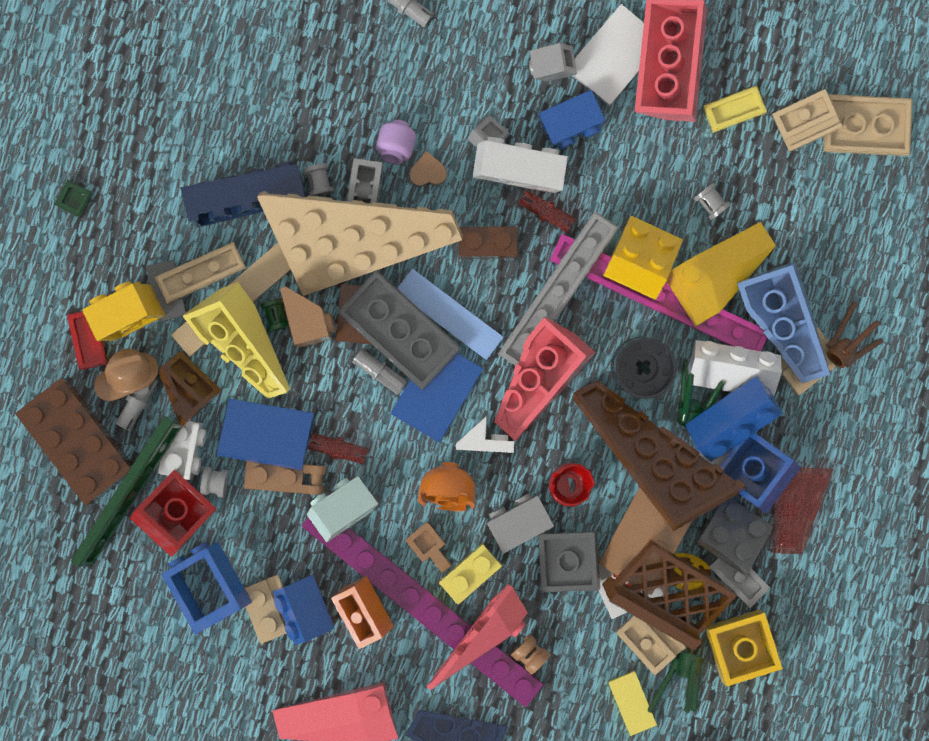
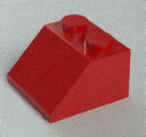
M173 470L135 509L130 519L165 552L173 557L217 508L189 482L183 479L176 470Z

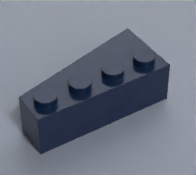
M292 162L277 164L274 169H255L244 175L226 176L215 181L180 187L188 221L196 228L264 212L257 198L258 194L263 191H267L268 194H297L300 197H306L300 168L297 164L292 165Z

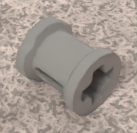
M326 163L312 165L303 169L304 175H307L311 190L309 196L322 197L335 192L334 187H331L326 172L328 166Z
M714 183L693 198L696 202L699 201L710 214L708 217L710 220H713L731 205L729 202H725L718 194Z

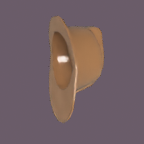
M129 348L122 349L110 358L105 371L97 376L94 384L95 393L103 401H114L148 387L156 379L159 365L150 354L140 353Z

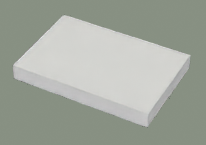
M621 4L575 58L577 74L572 76L586 88L592 90L608 106L614 102L639 72L644 22Z

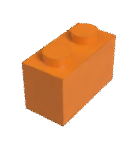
M367 576L344 586L331 597L358 649L383 638L394 627Z

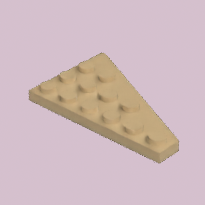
M267 191L260 192L257 196L303 296L463 239L462 232L452 210H430L425 207H417V209L397 207L395 204L376 202L367 204L356 200L346 202L332 200V198L300 197L297 194H268Z

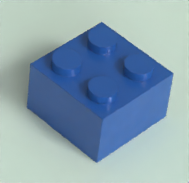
M753 433L746 440L734 446L720 464L725 474L735 481L739 479L746 484L744 491L739 494L766 514L801 468L793 459L756 433Z

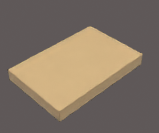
M828 94L843 128L824 136L823 152L910 156L912 98Z

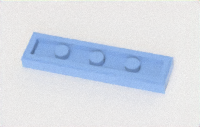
M411 269L397 288L424 314L485 360L489 358L504 338L414 269Z

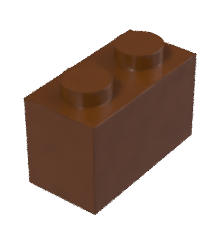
M459 227L463 235V239L459 241V259L517 258V227Z

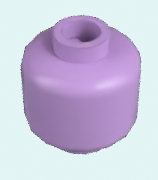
M393 120L382 125L376 143V150L381 155L383 161L395 165L402 164L403 161L410 159L412 156L416 134L407 122Z

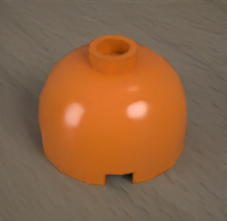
M443 462L441 466L434 467L426 472L421 479L418 503L426 507V503L430 502L440 505L441 507L437 508L439 510L459 512L466 511V505H470L471 509L475 507L476 486L474 480L465 470L460 469L458 464Z

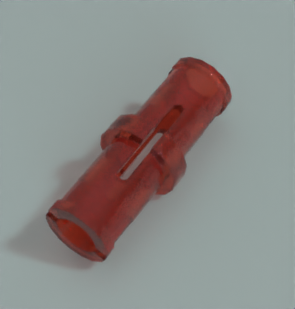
M526 189L523 196L533 203L521 198L518 205L539 216L540 221L544 222L546 220L567 234L571 227L561 220L563 219L572 225L576 218L555 207V203L551 200L548 203Z
M316 432L312 433L310 440L321 444L311 442L309 443L308 450L331 455L332 459L335 460L342 458L364 465L366 457L356 455L355 453L366 456L368 447L344 442V438L338 437V439H333L316 434Z

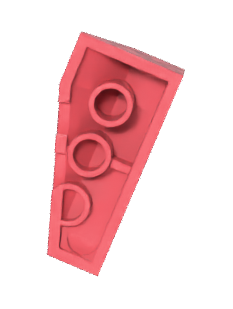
M544 317L526 338L523 346L524 350L519 363L515 366L514 376L509 389L505 392L494 421L514 441L518 440L596 353L575 333L547 317Z
M385 682L272 710L279 739L304 741H390L398 739Z

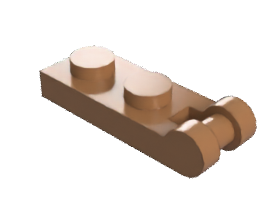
M246 461L244 489L321 495L325 493V486H322L323 475H326L327 466L304 465L302 471ZM304 473L312 474L311 485H303Z

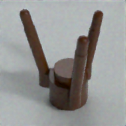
M856 302L851 303L833 338L826 344L827 348H829L826 353L828 359L839 368H848L854 361L883 343V340L879 338L856 352L857 346L879 326L880 323L877 320L867 327L854 341L848 338L840 339L857 306Z

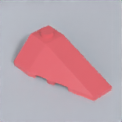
M508 584L493 597L428 683L427 688L432 690L511 635L516 637L526 625L522 620L528 612L513 587Z

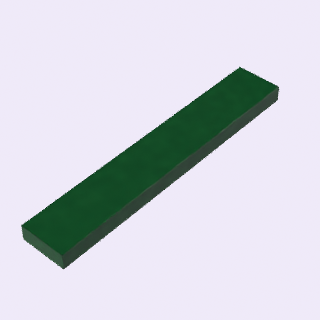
M164 416L71 559V562L76 566H93L182 429L177 418Z

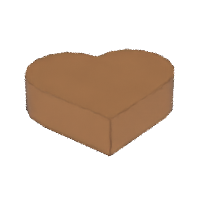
M427 151L410 170V179L416 186L422 187L428 183L441 185L447 178V171L444 165Z

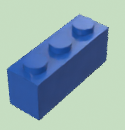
M755 376L685 424L696 448L712 462L765 425L770 424L774 419L782 415L783 412L771 390L758 376Z

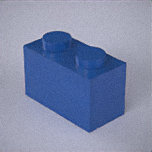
M592 90L542 111L538 115L551 148L559 146L560 150L575 144L574 139L581 135L590 138L602 131L600 127L604 126L606 121Z
M313 575L273 591L275 607L279 613H282L286 623V634L294 642V645L305 643L335 629Z

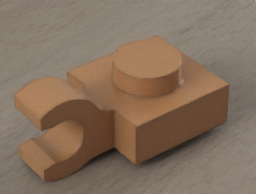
M426 522L405 539L422 562L430 557L442 573L452 566L439 550L445 545V542L429 522Z

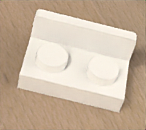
M189 421L182 427L161 459L158 474L169 476L173 470H176L186 480H193V476L199 474L201 458H197L199 446H204L207 430L202 429L203 423Z

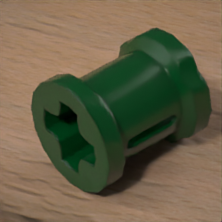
M283 298L260 304L261 309L265 310L268 321L267 332L290 327Z

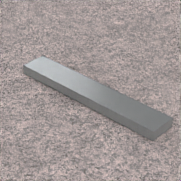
M594 211L498 355L515 366L519 363L526 338L544 317L555 322L619 228L617 225Z

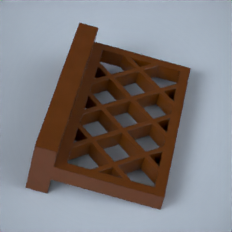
M652 540L646 544L615 579L609 576L602 584L609 602L692 650H695L702 643L699 638L700 634L737 596L731 588ZM653 552L660 555V563L646 565L645 561ZM676 567L682 569V575L667 578V569ZM661 571L662 579L647 582L646 573ZM641 575L640 584L629 586L625 583L631 576ZM702 581L703 588L688 590V582ZM682 583L683 592L668 595L667 586ZM662 587L663 596L648 597L647 590ZM719 592L724 594L719 601L709 603V594ZM703 596V604L689 607V598ZM683 600V608L669 609L668 603ZM704 612V617L697 624L689 621V615Z

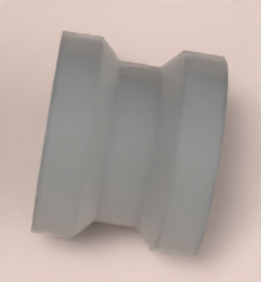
M205 466L201 479L200 494L208 495L209 493H214L217 497L224 498L227 490L229 470L215 471L212 467Z

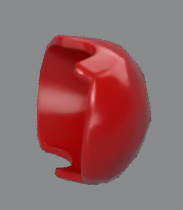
M577 463L560 465L554 470L549 481L551 496L563 506L575 507L588 500L591 490L595 486V480L591 471ZM568 477L575 483V488L571 493Z

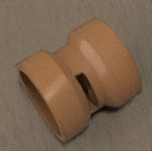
M528 634L523 639L522 645L520 647L516 646L510 655L516 661H522L525 664V669L532 675L548 660L551 654L545 648H540L537 645L536 639L531 634Z

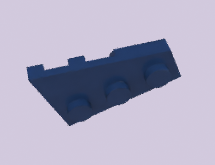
M418 710L405 736L413 741H502L508 726Z

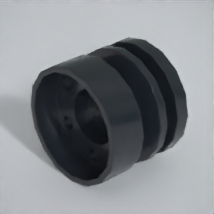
M638 336L627 339L617 347L611 359L610 369L613 380L621 390L636 398L650 399L662 395L670 388L675 380L677 365L674 354L667 345L657 339ZM646 360L645 367L648 369L647 372L643 373L640 371L637 374L638 367L635 365L636 362H644Z

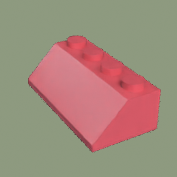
M646 0L635 113L664 120L696 122L708 11L704 0Z

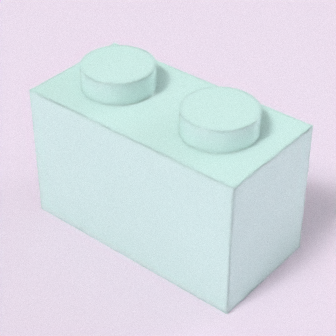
M358 476L351 481L345 478L334 486L335 491L328 496L323 493L310 503L312 507L308 511L307 516L326 542H329L372 513L378 505Z

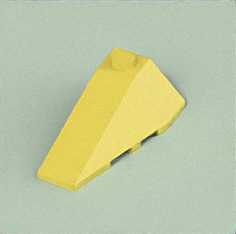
M239 282L217 290L183 315L199 339L206 345L212 343L223 353L220 357L228 363L231 360L242 370V376L265 397L269 399L287 393L290 390L256 306Z

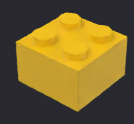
M630 216L603 276L656 300L669 277L683 239Z
M131 281L116 286L114 288L116 292L107 297L105 294L91 299L89 301L91 305L82 309L97 341H116L166 316L152 285L141 284L140 282L131 284Z
M761 610L752 611L711 624L705 629L721 682L725 686L783 669L765 612Z

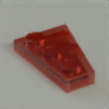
M800 468L774 503L772 553H803L833 469Z

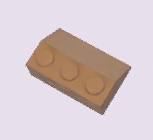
M639 487L599 560V564L618 576L650 540L674 554L691 522L673 531ZM653 552L645 563L646 565L660 563L661 558L660 555ZM661 571L646 573L647 582L660 580L662 577ZM641 575L631 576L626 582L631 585L640 584ZM655 589L647 590V593L652 596Z

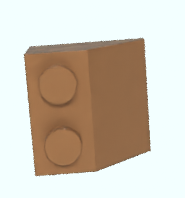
M286 286L280 288L294 345L301 348L333 339L331 333L336 332L333 316L330 313L326 314V311Z

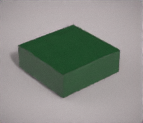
M67 179L54 205L82 218L94 193Z

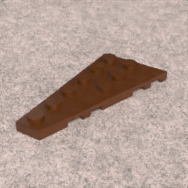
M596 380L573 393L572 399L673 531L744 491L746 484L739 479L735 481L724 473L722 467L716 463L712 465L699 455V451L665 427L661 426L660 428L648 420L649 416L642 411H635L625 404V399Z

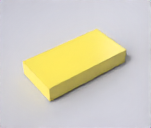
M757 85L703 106L713 133L767 113Z
M635 671L608 681L630 736L657 726L653 714L648 712L649 704Z

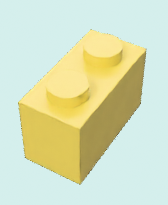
M481 543L439 580V584L457 604H460L500 569L502 565L490 550Z

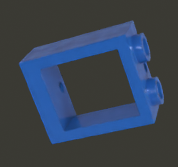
M204 542L191 550L193 556L185 559L184 555L169 562L170 569L161 574L195 635L252 603L219 542L211 546ZM203 558L207 561L229 601L205 616L180 574V571Z

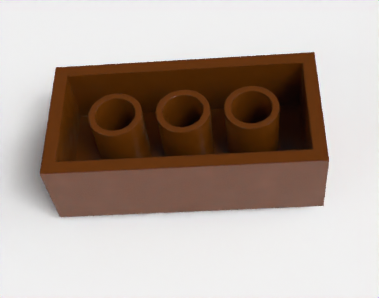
M60 378L15 413L85 506L92 505L122 482L133 465L69 379Z

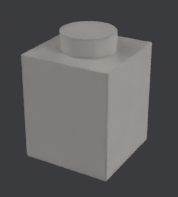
M557 43L530 50L531 60L529 61V68L534 79L546 82L577 74L573 46Z

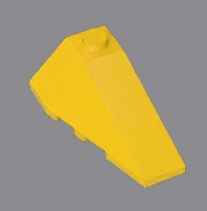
M759 222L671 270L666 282L696 327L721 312L739 290L737 283L748 279L776 245L762 223Z

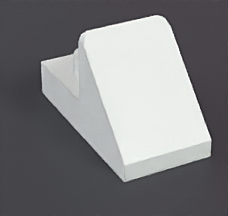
M487 416L456 443V450L514 453V441H508V435L491 434V440H485Z

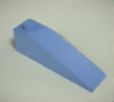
M796 262L765 271L737 283L747 312L764 331L763 333L771 340L802 383L831 374Z

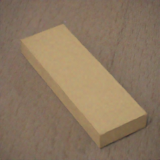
M232 242L156 276L155 279L166 303L169 304L246 269L235 243Z

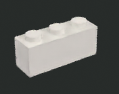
M488 137L487 140L478 143L473 178L544 192L556 193L563 191L568 156L558 155L559 150L542 148V151L532 150V145L526 143H515V146L504 144V139Z
M695 340L689 362L688 375L689 373L694 374L693 385L715 389L718 383L723 381L724 386L721 390L734 392L752 378L758 376L774 396L782 373L781 355L768 351L761 352L745 349L740 346L733 347L716 344L712 341Z

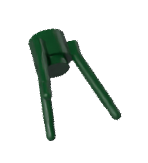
M684 360L682 366L680 402L677 423L686 427L685 424L712 407L724 386V382L720 381L704 408H702L700 401L691 399L694 374L689 373L688 375V360Z
M681 653L679 660L673 659L668 673L648 707V712H653L676 670L679 671L678 677L688 680L684 712L689 713L690 708L695 712L697 710L703 658L688 653Z

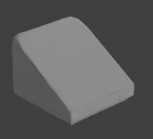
M489 115L471 132L467 140L477 148L478 143L487 140L488 137L505 140L511 133Z

